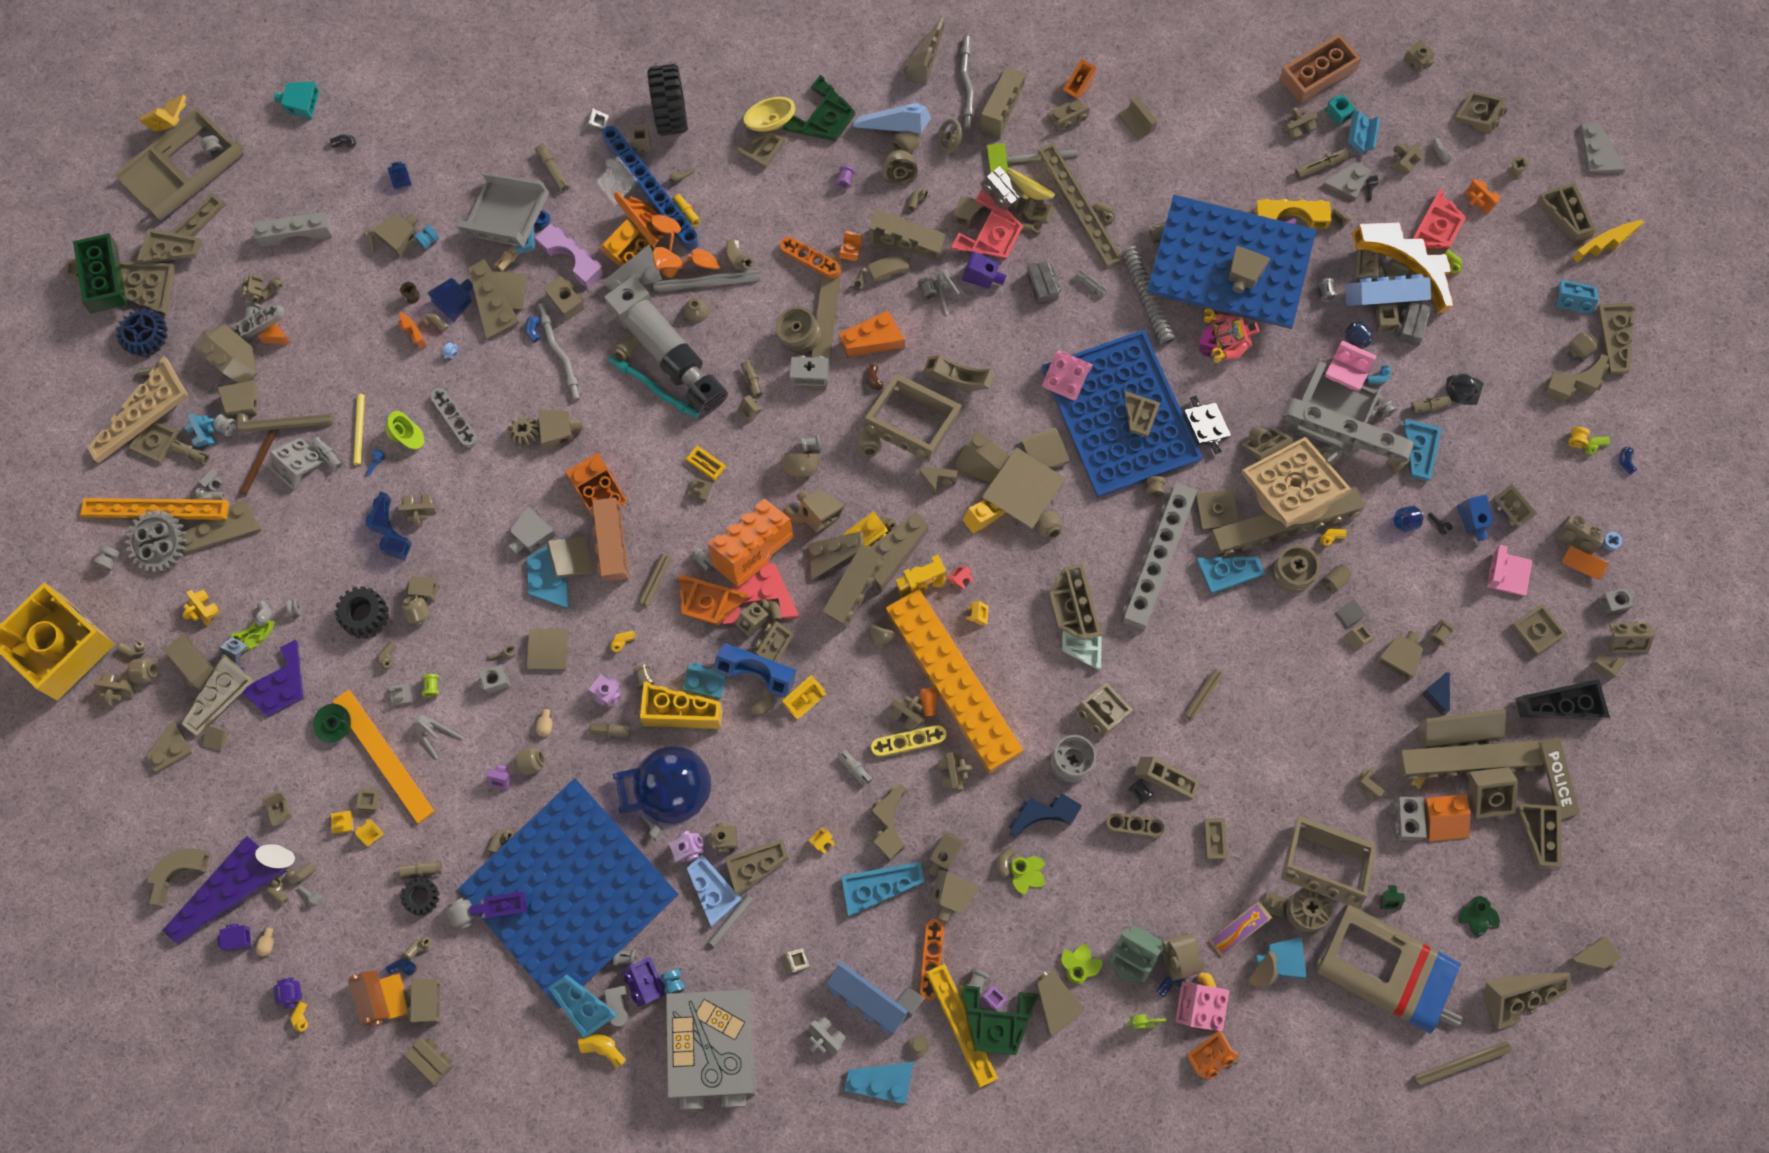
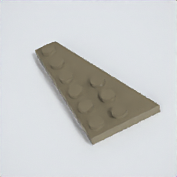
M67 259L63 275L79 283L76 259ZM120 261L126 300L167 316L176 270L174 263Z

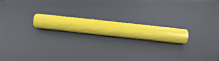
M363 394L357 395L354 465H361L365 399Z

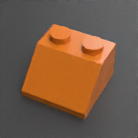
M1467 794L1433 797L1424 800L1428 842L1469 838L1471 813Z

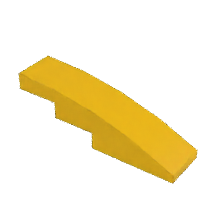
M1642 219L1606 231L1581 247L1573 256V259L1578 263L1589 253L1596 257L1607 247L1613 251L1616 250L1639 230L1644 221Z

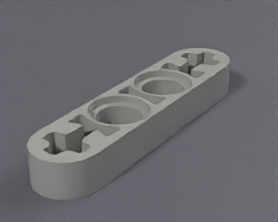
M271 303L229 328L242 339L247 340L281 321L285 310L282 306ZM263 316L264 320L260 324V318ZM250 323V329L247 332L246 328L247 325Z
M442 388L432 391L431 399L462 445L466 448L476 446L478 443L476 433L448 393ZM440 394L446 403L442 404L437 395ZM447 408H454V413L446 415L445 411ZM457 422H464L463 428L455 429ZM467 432L469 437H472V441H466L467 439L463 433Z

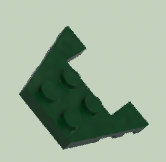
M819 75L811 88L812 91L825 97L807 122L793 115L782 127L785 131L837 141L854 118L855 110L834 91V88L825 81L822 75Z
M960 985L974 1051L1016 1055L1039 994L1018 992L1016 1014L979 1009L980 987Z

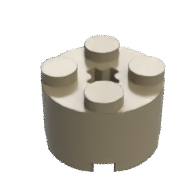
M1185 933L1162 941L1163 953H1160L1162 963L1168 966L1169 974L1173 981L1203 972V958L1199 959L1198 952H1201L1192 934Z

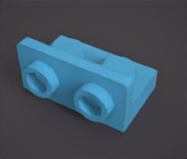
M1360 110L1353 112L1348 143L1359 153L1374 150L1380 119L1378 117L1368 119Z
M1560 280L1556 308L1592 314L1599 300L1598 287Z
M693 663V665H687V675L683 691L721 699L727 678L726 675L713 671V668L706 669L701 664Z

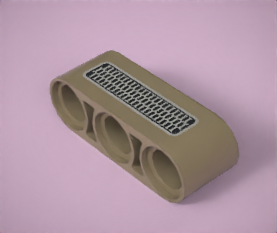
M1122 813L1110 814L1105 823L1109 833L1146 839H1158L1165 831V824L1160 819ZM1110 820H1118L1120 823V827H1112L1110 825ZM1130 823H1138L1140 826V830H1132L1130 827ZM1157 825L1160 833H1153L1150 830V826Z

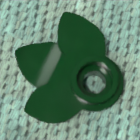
M1483 896L1472 898L1470 904L1462 908L1459 913V923H1469L1471 931L1476 937L1482 936L1489 926L1499 928V914L1491 908L1489 900ZM1479 903H1483L1482 910H1478Z

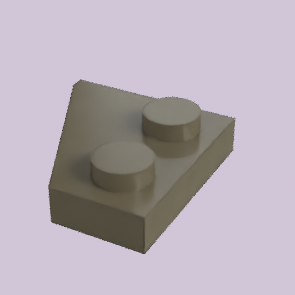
M769 131L761 137L753 139L751 144L743 148L741 146L738 147L737 153L766 169L785 144V139Z
M173 721L146 756L154 772L158 773L192 754V751L177 722Z

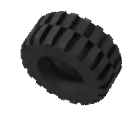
M668 64L650 67L647 70L648 84L658 135L666 136L685 133L688 130L678 65Z

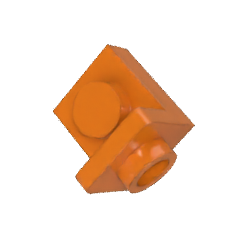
M845 231L839 258L852 261L858 260L862 246V234Z

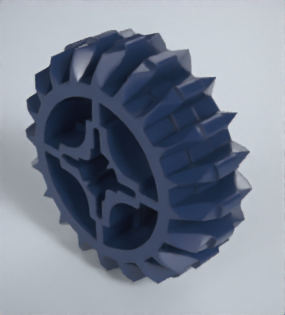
M136 308L135 313L129 311L128 317L123 316L124 321H118L120 327L116 328L118 343L131 355L136 354L141 357L144 354L148 356V351L155 354L154 349L156 347L161 349L160 343L166 344L163 339L168 337L166 322L160 314L155 313L151 309L148 311L143 308L140 311ZM149 322L154 323V329L150 328ZM130 336L134 337L135 343L130 342Z

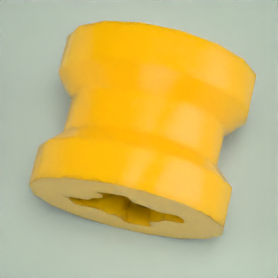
M1584 427L1571 428V438L1568 440V445L1580 449L1587 447V438L1590 436V430Z

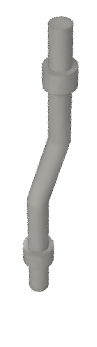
M968 35L963 37V47L960 50V56L962 57L960 75L967 91L966 108L963 114L965 118L964 130L966 131L971 130V123L974 118V90L967 73L968 58L971 55L970 36Z
M541 303L538 305L541 314L540 321L545 329L548 344L563 361L567 376V386L571 391L573 401L580 400L577 388L578 381L574 377L570 359L555 342L551 327V316L548 315L546 304Z

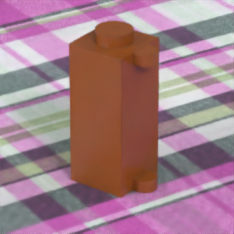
M365 971L350 976L347 980L360 1025H370V1028L382 1025V1021L389 1018L390 1015L377 971Z

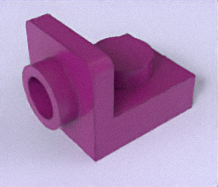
M1207 325L1199 342L1200 352L1207 357H1211L1212 350L1218 348L1217 345H1214L1216 341L1214 327Z

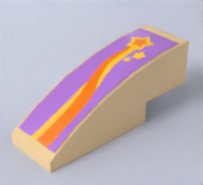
M1259 901L1212 937L1209 942L1222 957L1269 921L1272 916Z

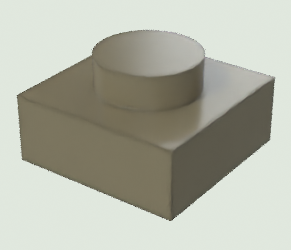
M359 789L356 808L358 810L378 811L381 791Z

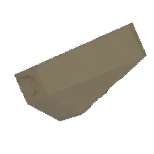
M945 17L939 19L912 54L909 63L905 64L904 74H906L907 81L927 85L945 27Z
M976 430L965 444L954 467L969 477L992 483L1010 455Z

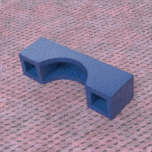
M724 643L717 653L713 671L729 677L737 674L757 676L765 682L768 692L786 698L792 688L797 672L796 669Z

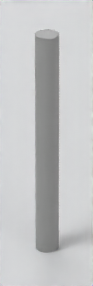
M1077 149L1059 151L1063 158L1078 157ZM1039 154L1007 157L1008 164L1042 161Z

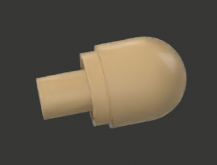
M542 709V717H539L537 720L536 732L541 737L550 735L553 722L549 718L550 710Z
M265 927L263 936L258 938L255 951L259 956H267L271 953L274 945V938H271L274 929Z

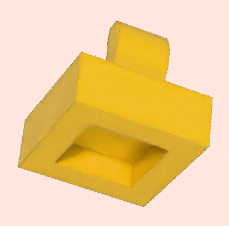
M972 601V606L967 607L968 611H972V615L967 616L966 619L979 625H987L989 606L981 601Z
M352 811L331 813L333 834L353 831Z
M367 819L366 823L361 827L358 826L355 831L357 837L367 847L384 835L371 819Z
M823 827L808 839L814 848L824 854L827 853L824 849L826 843H829L832 847L834 846V842L831 840L833 836Z

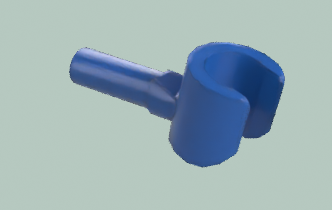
M375 449L371 453L374 460L366 472L369 475L376 465L385 459L384 453L379 449Z

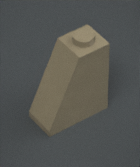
M1054 970L1050 973L1045 971L1038 977L1039 982L1036 984L1048 1033L1051 1038L1085 1011Z

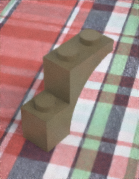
M961 196L953 214V222L970 228L977 217L990 209L975 202L973 198ZM1019 200L1016 203H1014L1010 207V209L1013 208L1014 210H1016L1019 205Z
M1601 354L1592 368L1579 374L1568 375L1554 372L1547 382L1543 395L1565 403L1568 398L1573 397L1576 389L1590 395L1596 390L1599 391L1603 384V380H1601L1602 375L1606 374L1609 364H1607L1609 357Z
M942 355L928 357L923 373L939 384L951 382L964 392L989 389L995 374L991 369H976L957 364Z
M902 784L892 786L887 792L888 796L883 800L880 798L872 806L874 808L872 809V814L886 828L885 831L882 829L874 836V845L890 862L905 849V845L899 838L894 824L897 805L907 793V789Z

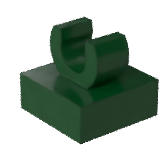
M1388 885V890L1383 892L1380 899V909L1401 910L1405 902L1404 893H1397L1396 885Z

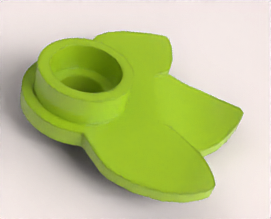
M1036 856L1027 859L1017 857L1012 860L1010 871L1014 875L1013 885L1019 893L1025 895L1029 886L1035 888L1045 886L1044 876L1040 872L1046 864L1045 861ZM1018 864L1023 865L1024 869L1022 871L1016 869Z
M1087 944L1079 946L1074 953L1065 949L1061 958L1062 965L1067 969V977L1074 984H1081L1087 977L1097 975L1103 963L1101 959H1091V952ZM1079 970L1081 976L1075 977L1073 972Z
M1146 1014L1129 1016L1130 1022L1125 1023V1025L1133 1026V1029L1156 1028V1023L1165 1022L1166 1018L1147 1019Z

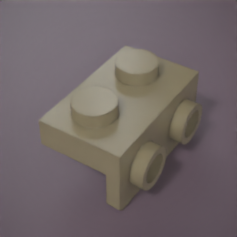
M1513 484L1497 496H1493L1495 500L1493 502L1494 506L1499 512L1505 511L1508 515L1505 519L1512 527L1516 524L1519 528L1537 514Z

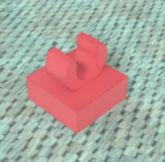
M959 565L947 579L952 584H957L958 587L965 589L966 586L963 584V580L966 578L967 581L972 582L973 579L969 575L972 571L967 566Z

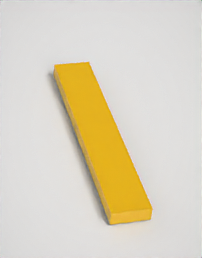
M945 963L926 972L978 1088L997 1080L998 1077L987 1053L974 1051L963 1001Z

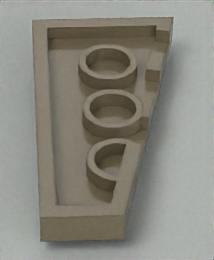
M1636 303L1599 304L1597 306L1604 352L1609 357L1607 364H1609L1608 375L1627 374L1630 371L1631 341L1633 340L1632 328L1635 319L1634 310Z

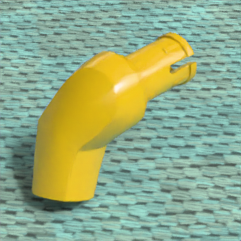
M594 1034L585 1038H578V1046L581 1053L596 1052L599 1055H605L615 1068L620 1067L619 1063L622 1065L626 1060L615 1048V1041L608 1036Z

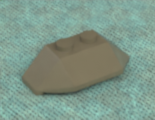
M224 324L204 330L194 343L198 353L237 383L252 381L257 375L252 346L227 325Z
M1083 563L1064 567L1049 591L1058 628L1082 640L1102 636Z

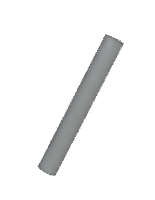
M748 894L708 942L713 947L719 943L753 900Z

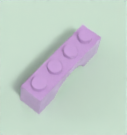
M549 224L535 237L537 245L550 257L556 254H567L573 257L576 261L573 269L574 276L589 289L604 275L601 269L603 268L596 259L593 261L586 250L583 248L580 250L572 238L568 239L565 237L564 232L559 227L555 228Z

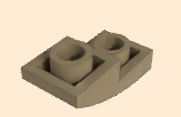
M903 254L889 256L867 266L873 281L890 279L892 274L905 273L910 268Z

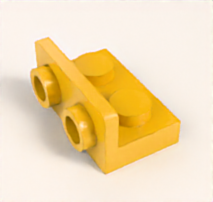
M873 511L843 534L862 532L864 546L870 548V544L875 540L878 542L886 535L888 530Z

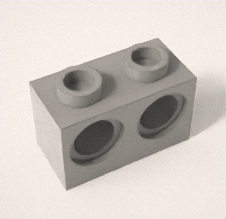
M1424 797L1397 798L1392 804V812L1396 815L1393 832L1397 834V840L1421 841L1426 838ZM1404 804L1411 807V813H1407L1404 810ZM1405 824L1412 827L1413 833H1408L1405 830Z

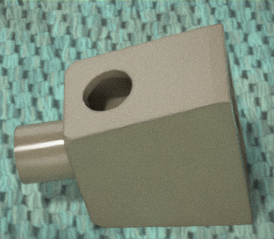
M412 213L405 219L398 214H394L376 226L373 232L380 241L398 256L402 257L415 240L414 235L417 232L413 226L419 220Z
M1236 246L1228 280L1234 283L1233 291L1243 293L1245 287L1253 289L1266 270L1270 258Z
M254 381L218 387L225 412L230 419H236L238 423L248 421V416L257 415L259 387Z
M538 410L541 444L544 449L573 442V432L583 430L582 419L572 420L569 411Z
M803 489L797 495V499L801 501L798 513L815 533L837 521L842 514L844 505L822 490H817L810 495Z
M1409 631L1406 637L1398 635L1378 658L1376 663L1410 681L1415 675L1423 648L1416 644L1419 635L1413 631Z
M945 831L930 858L934 863L928 872L937 877L938 870H944V868L949 870L966 842ZM943 852H946L948 855L946 861L940 859Z
M938 870L931 897V902L941 906L937 918L948 922L952 911L963 914L979 886L947 871Z

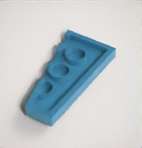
M921 862L841 876L848 917L924 883Z

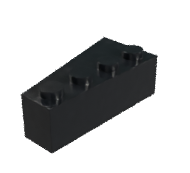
M1599 679L1515 698L1519 715L1523 718L1604 720L1610 718Z

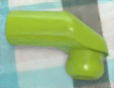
M1448 249L1444 255L1447 256V260L1450 262V272L1452 274H1459L1462 271V259Z

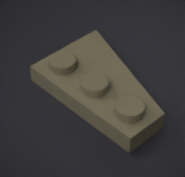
M148 228L137 261L139 263L195 258L198 255L202 240L197 237Z
M783 839L725 858L736 896L789 860Z

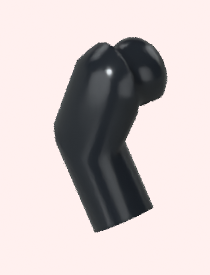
M341 134L329 139L333 148L343 143H346L349 148L356 145L355 138L352 135Z

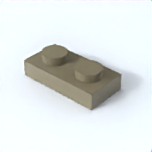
M1205 818L1206 860H1226L1228 857L1225 818Z

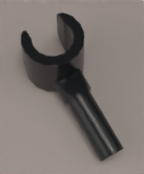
M1377 175L1369 176L1366 180L1368 187L1367 200H1372L1373 186L1378 185Z
M1432 512L1428 514L1438 526L1440 534H1447L1443 528L1444 526L1449 531L1453 529L1449 522L1443 523Z

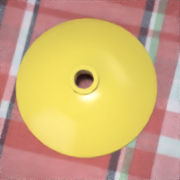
M773 97L760 101L745 113L744 123L747 128L757 132H769L779 129L794 115V102L786 97Z
M1011 168L1007 169L1006 172L1009 178L1024 193L1021 196L1026 200L1029 197L1036 200L1054 198L1055 194L1049 189Z

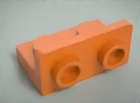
M1217 1031L1189 1052L1187 1057L1197 1075L1209 1080L1216 1077L1223 1068L1232 1065L1239 1055L1236 1051L1232 1050L1223 1033Z

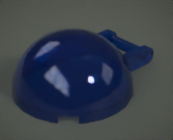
M665 746L656 749L648 754L637 768L613 774V780H616L620 803L618 811L620 814L643 810L646 815L655 821L667 824L681 823L697 815L710 796L711 775L707 765L699 755L684 747ZM634 777L633 792L637 803L628 805L624 779Z

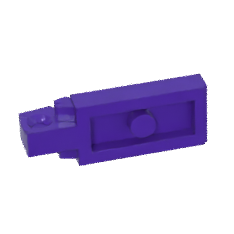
M526 892L486 897L480 900L481 905L469 906L470 915L482 914V918L487 919L527 913Z

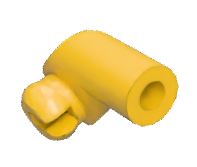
M1346 529L1326 530L1320 538V543L1323 546H1330L1336 538L1345 539Z
M634 630L616 634L610 645L613 652H620L627 641L636 640Z
M300 1001L297 1002L290 1020L297 1032H304L308 1027V1023L303 1015L307 1004Z

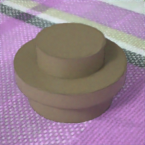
M923 1035L912 1037L909 1042L911 1053L915 1056L925 1055L929 1050L928 1039Z

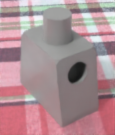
M528 507L511 528L510 532L516 539L508 547L515 554L523 547L530 553H533L556 537V534L545 521Z

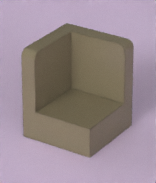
M1600 652L1590 667L1608 680H1611L1619 673L1626 660L1622 657L1613 660L1603 652Z

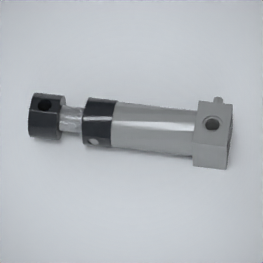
M632 276L604 296L610 313L601 319L603 324L606 325L615 318L624 330L628 328L675 385L685 384L689 388L686 397L701 415L709 414L721 406L727 398L728 392L713 374L704 376L701 373L700 369L703 361L652 304L649 292L635 276Z

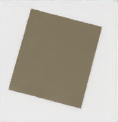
M1016 447L982 497L1032 529L1040 518V514L1044 512L1066 478Z

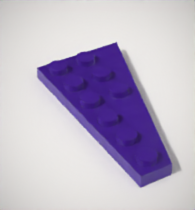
M246 836L162 931L175 943L180 944L198 932L201 926L207 922H213L219 914L229 911L252 896L255 890L263 885L267 886L272 882L273 878L279 874L283 875L288 871L284 868L268 867L259 862L255 854L260 846L250 837Z

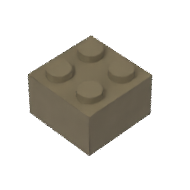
M1504 767L1469 772L1468 803L1476 819L1516 814L1518 780L1511 769Z

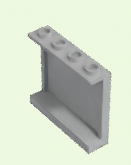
M482 172L486 183L468 220H459L456 227L463 235L524 247L549 191L545 188L544 183L539 180L531 181L522 177L514 178L510 175L503 176L494 172Z
M1319 361L1302 401L1367 423L1368 420L1372 421L1376 413L1373 408L1375 405H1379L1383 395H1380L1382 387L1375 391L1362 385L1359 392L1351 390L1347 386L1333 382L1325 377L1327 372L1325 369L1326 364ZM1308 415L1310 419H1316L1313 415ZM1291 423L1288 429L1324 446L1331 447L1332 445H1337L1343 450V454L1350 457L1354 452L1358 453L1360 449ZM1344 428L1346 432L1352 433L1349 428Z

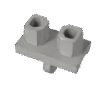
M826 1017L819 1021L814 1020L807 1030L811 1035L809 1041L814 1045L810 1051L814 1053L816 1050H819L822 1054L828 1051L834 1057L842 1047L845 1036L839 1031L831 1036L827 1032L831 1027V1023Z

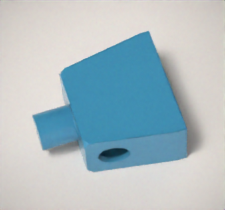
M1302 937L1270 944L1266 947L1267 953L1273 951L1277 957V977L1306 978ZM1266 954L1256 955L1257 967Z

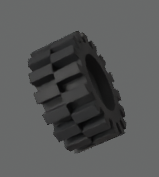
M417 877L416 880L411 879L410 883L407 882L405 884V889L402 888L401 890L403 892L400 895V899H402L401 904L405 910L417 916H424L428 912L431 913L432 909L437 907L436 903L440 899L438 898L440 894L437 886L426 878ZM419 889H424L427 892L426 901L422 904H415L413 901L414 893Z

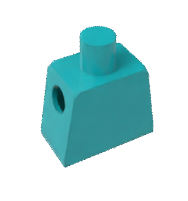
M312 81L288 82L284 92H275L274 100L281 103L286 113L312 119L319 89L316 83Z

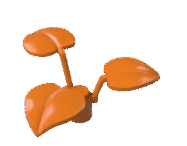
M653 215L651 219L653 227L662 233L670 234L669 248L656 247L653 251V261L656 270L662 269L663 275L673 278L678 268L682 269L683 265L690 259H692L695 265L702 268H721L716 258L708 251L702 249L692 250V255L681 261L677 255L671 252L674 233H680V225L668 216Z

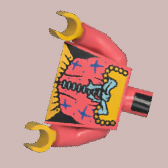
M1209 308L1204 310L1203 314L1211 316L1204 317L1206 323L1215 320L1213 327L1218 348L1212 350L1211 356H1214L1213 361L1219 363L1222 358L1224 360L1240 358L1252 346L1250 336L1259 333L1257 323L1254 322L1248 325L1240 316L1225 313L1214 314V311Z

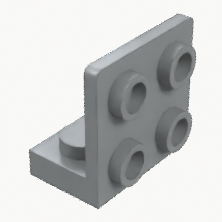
M298 438L271 451L268 467L290 488L295 490L300 486L302 474L323 464L325 460H322L320 454L302 438Z

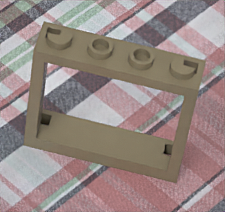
M896 373L865 417L863 429L869 431L870 434L882 438L886 442L900 447L904 451L916 455L918 458L930 462L957 421L962 405ZM893 391L947 417L930 444L875 418Z
M1299 815L1292 828L1281 879L1360 909L1368 893L1376 844ZM1298 836L1362 860L1357 889L1292 865Z

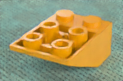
M625 220L605 240L599 249L610 260L621 267L647 245H650L652 253L656 247L652 246L646 237L628 220Z

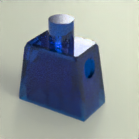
M450 278L430 290L427 294L430 300L454 323L472 302L468 292L473 288V284L468 278L460 285L453 278Z

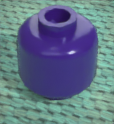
M294 977L278 980L277 984L273 986L274 1002L278 1006L283 1005V1009L296 1007V1002L302 999L300 982L294 980Z

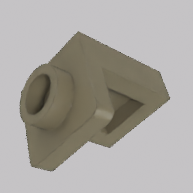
M1028 198L1023 213L1029 222L1049 224L1054 207L1052 204H1036L1034 199Z
M1373 767L1368 771L1364 769L1358 777L1360 782L1357 786L1363 790V794L1367 798L1377 800L1385 790L1369 779L1376 769Z
M281 790L262 798L263 803L268 809L270 822L273 826L293 818L288 799Z

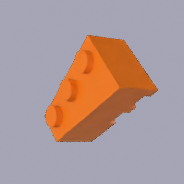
M888 310L839 333V343L847 357L867 355L880 351L887 352L893 349H905V339Z

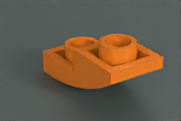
M400 312L401 320L398 323L401 330H405L408 336L411 335L413 343L418 344L420 349L427 347L415 323L405 313Z
M1570 545L1561 562L1598 580L1602 579L1610 564L1573 545Z

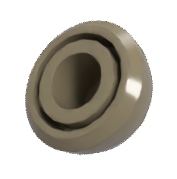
M699 298L690 299L684 306L685 318L693 323L704 321L709 314L708 305Z
M872 624L870 626V635L874 641L873 645L885 648V644L894 639L896 631L890 627Z

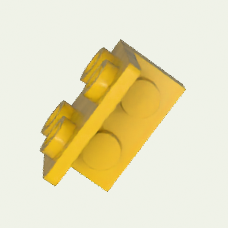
M181 95L167 101L164 110L156 108L141 115L139 122L157 133L176 126L179 122V113L186 105V96Z

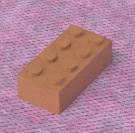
M1339 33L1284 66L1279 80L1301 105L1357 71L1361 57Z
M616 498L594 500L593 507H590V512L595 522V525H592L593 535L598 543L594 545L596 556L598 555L600 563H597V572L606 582L629 579L621 505Z

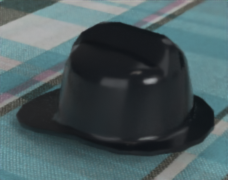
M1467 374L1447 377L1446 392L1451 401L1468 405L1478 404L1484 383Z

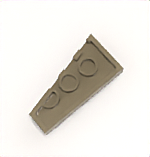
M483 259L470 266L469 272L485 336L489 340L520 322L487 261Z
M243 499L228 508L227 520H205L185 531L186 534L182 536V539H186L187 542L182 543V546L186 547L183 551L187 554L210 547V545L224 543L227 540L244 537L250 533H257L262 531L247 502Z
M223 654L181 720V724L197 736L254 679Z

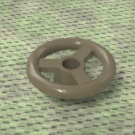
M954 118L946 120L941 125L937 137L940 151L944 154H951L963 140L961 125ZM952 124L950 130L944 133L946 127ZM943 139L948 141V149L944 147Z

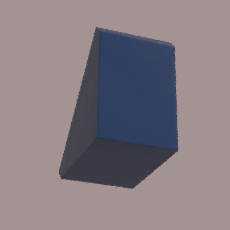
M1449 672L1443 674L1422 693L1441 715H1446L1450 711Z

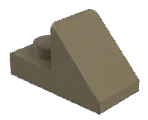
M920 466L919 476L936 495L937 482H941L943 485L956 484L958 471Z

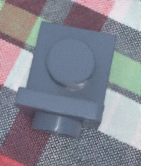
M235 638L228 639L219 647V660L225 654L240 667V656L247 649V644Z

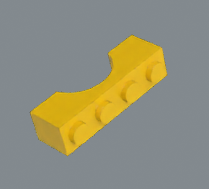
M1286 199L1257 200L1255 215L1275 220L1293 215L1303 219L1309 228L1328 229L1331 222L1330 202L1323 200L1288 201Z

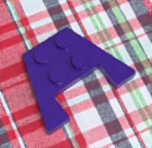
M297 640L280 647L287 662L286 666L251 683L243 691L267 717L304 699L298 650L299 644Z

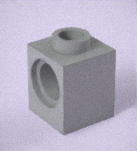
M1628 588L1606 592L1599 598L1605 616L1628 611L1634 606V598L1629 593ZM1615 598L1620 600L1621 605L1616 603Z
M503 665L479 672L481 676L478 679L481 690L484 689L487 694L510 687L506 669ZM492 677H497L495 683L489 684V680Z

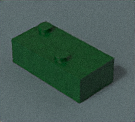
M107 233L73 241L82 303L90 314L127 306L118 247L111 234Z

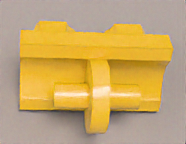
M192 590L186 592L189 597L187 600L189 604L183 606L185 608L183 617L187 620L192 618L194 621H197L200 617L206 627L212 623L211 619L219 614L218 607L214 603L206 607L203 605L209 601V597L204 590L196 593Z

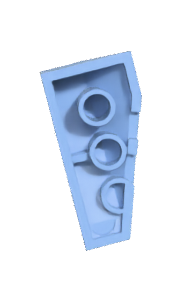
M912 103L859 116L853 123V127L922 133L931 120V115L926 106Z

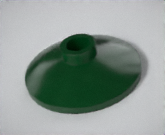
M339 704L323 706L317 711L313 719L315 735L320 740L328 743L338 742L343 739L351 727V716L348 710ZM337 721L336 727L333 728L332 723Z

